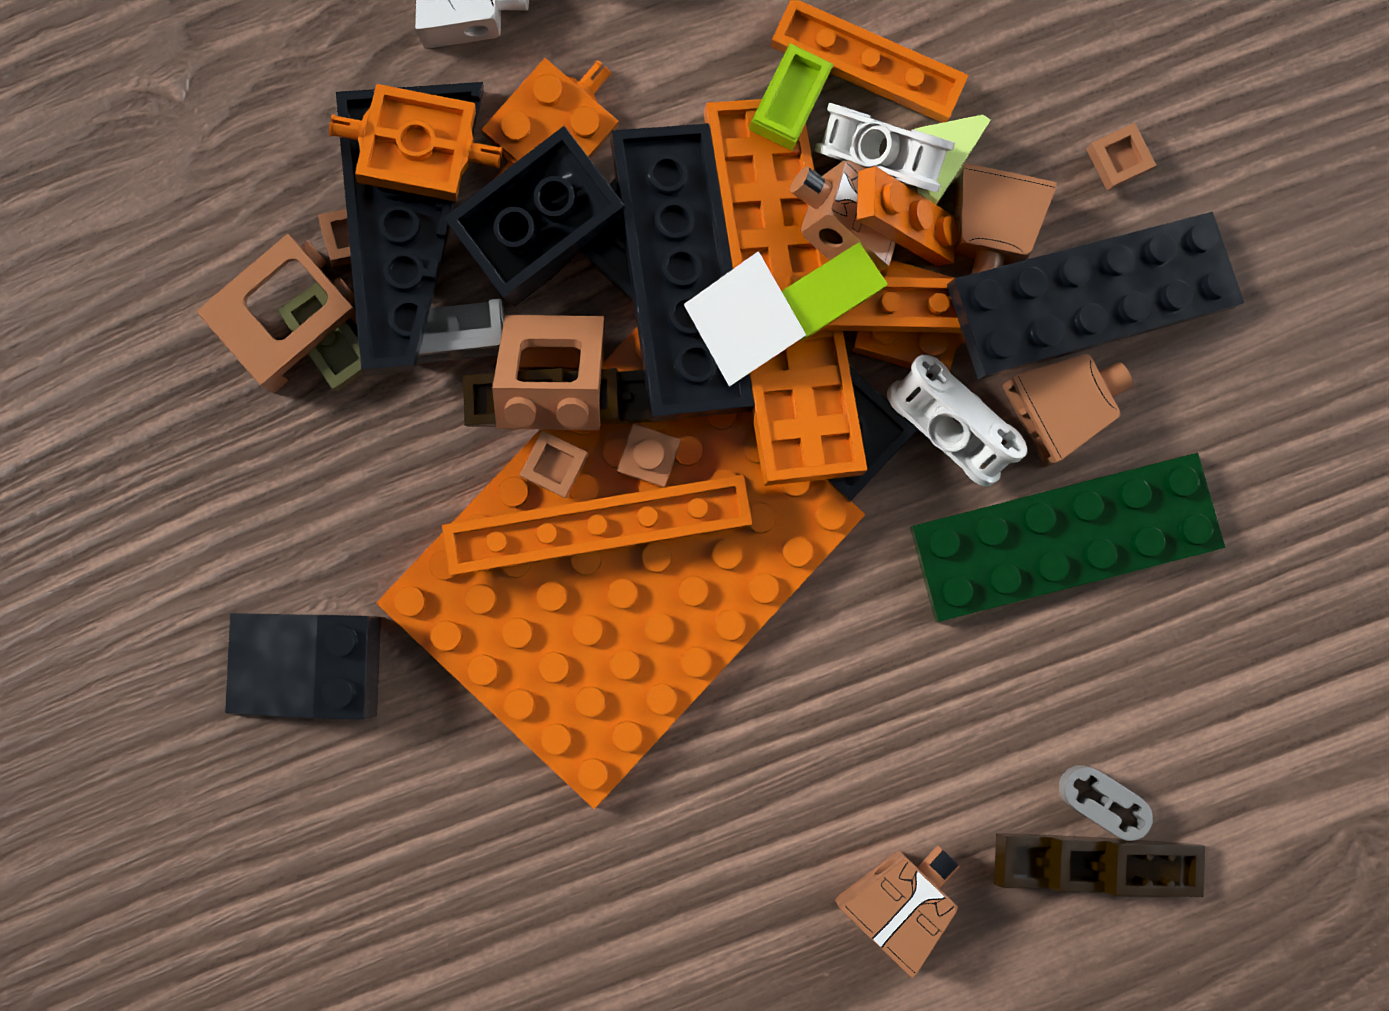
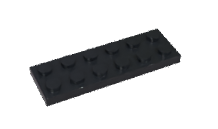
M709 123L611 130L610 144L619 199L626 207L621 212L651 422L751 412L754 407L750 375H746L729 387L684 306L686 302L733 270Z
M1213 211L954 278L947 284L978 380L1233 309L1244 303Z

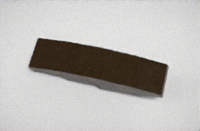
M562 368L518 371L517 380L522 382H573L578 378L579 371L566 372ZM617 368L602 369L599 396L600 424L651 422L644 370L619 371ZM495 373L463 375L464 426L496 427L492 389Z
M996 833L994 885L1002 888H1044L1058 892L1107 893L1123 897H1204V845L1150 840L1126 841L1119 838Z

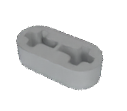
M1075 765L1068 768L1062 774L1059 781V793L1062 800L1069 807L1104 830L1126 841H1136L1143 838L1150 831L1153 823V813L1150 806L1135 793L1101 771L1085 765ZM1091 777L1092 780L1089 786L1102 795L1099 802L1097 803L1084 796L1077 801L1076 798L1079 791L1073 787L1074 782L1077 779L1086 781ZM1112 803L1126 809L1134 805L1132 814L1137 818L1136 823L1133 826L1124 824L1120 829L1119 826L1122 819L1109 810Z

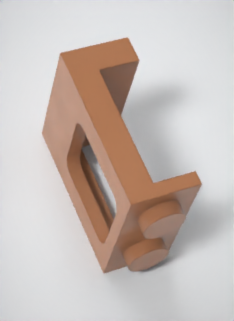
M286 234L196 310L199 316L258 384L274 394L289 382L284 373L347 319L350 318L357 324L356 309L353 306L355 304V297L352 289L340 276L333 282L321 269L328 262L308 240L300 246L289 234ZM298 261L326 291L328 300L323 307L283 340H275L247 308V299L289 262Z
M505 315L492 387L496 429L600 430L599 396L602 363L606 359L604 316ZM519 367L579 368L578 378L573 382H522L517 380Z

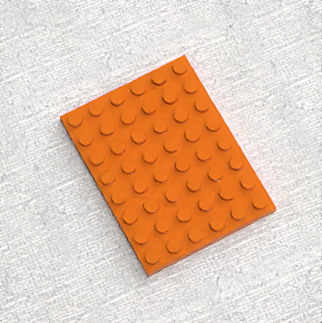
M637 327L602 363V369L617 368L619 371L643 370ZM752 411L676 419L675 421L600 424V430L540 429L452 522L456 523L661 488L617 472L633 424L681 439L666 487L744 474L752 526L456 576L449 575L442 532L376 602L380 608L593 809L603 801L866 515L825 479L764 486ZM542 430L589 454L567 500L519 476Z

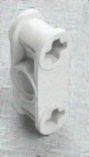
M829 102L827 110L831 113L823 140L821 143H816L814 151L842 161H852L869 168L877 166L884 172L895 176V179L939 192L941 185L937 182L946 153L953 150L955 142L914 129L909 131L870 118L871 115ZM886 137L887 147L884 154L880 157L879 147L882 140Z
M918 356L911 365V372L903 380H897L892 383L887 390V398L895 411L914 424L936 447L957 463L971 480L984 487L992 486L1000 479V471L1010 462H1018L1026 456L1027 446L1022 435L1011 425L1005 423L982 402L979 396L965 387L949 372L941 361L933 356ZM932 373L933 376L929 379L927 375ZM910 395L913 399L907 402L906 398ZM1002 440L1007 441L1004 446L1001 444ZM983 463L986 464L985 469L980 468Z

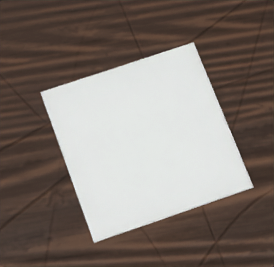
M759 251L684 304L729 387L806 336Z

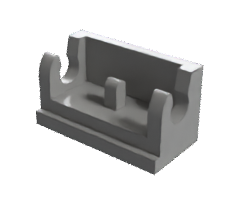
M492 299L489 302L430 308L417 364L497 356L505 318L502 299Z

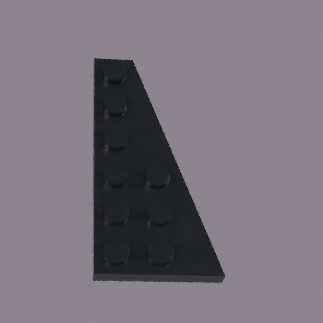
M483 82L398 87L475 103L476 115L472 129L473 136L484 93ZM375 89L336 92L338 116L362 120L364 114L371 106ZM340 137L361 371L363 376L414 372L450 230V225L444 217L455 209L456 202L357 183L355 171L360 154L359 141Z

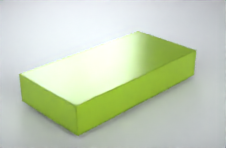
M790 43L748 130L793 151L834 64Z
M858 242L782 290V293L806 333V336L800 339L804 341L883 290L888 283L861 243Z

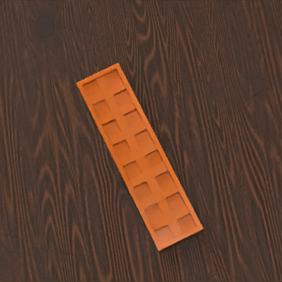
M762 99L708 102L703 113L705 124L709 123L732 269L759 251L782 291L787 288V279L792 274L808 275L830 261L803 237L801 227L808 204L790 192V186L800 170L806 166L814 170L807 126L805 124L793 151L748 130ZM819 330L804 341L798 340L749 373L754 399L752 416L764 486L860 476L867 471L843 331Z

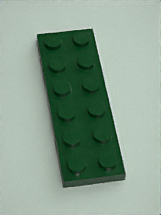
M1198 452L910 527L935 622L1226 548Z

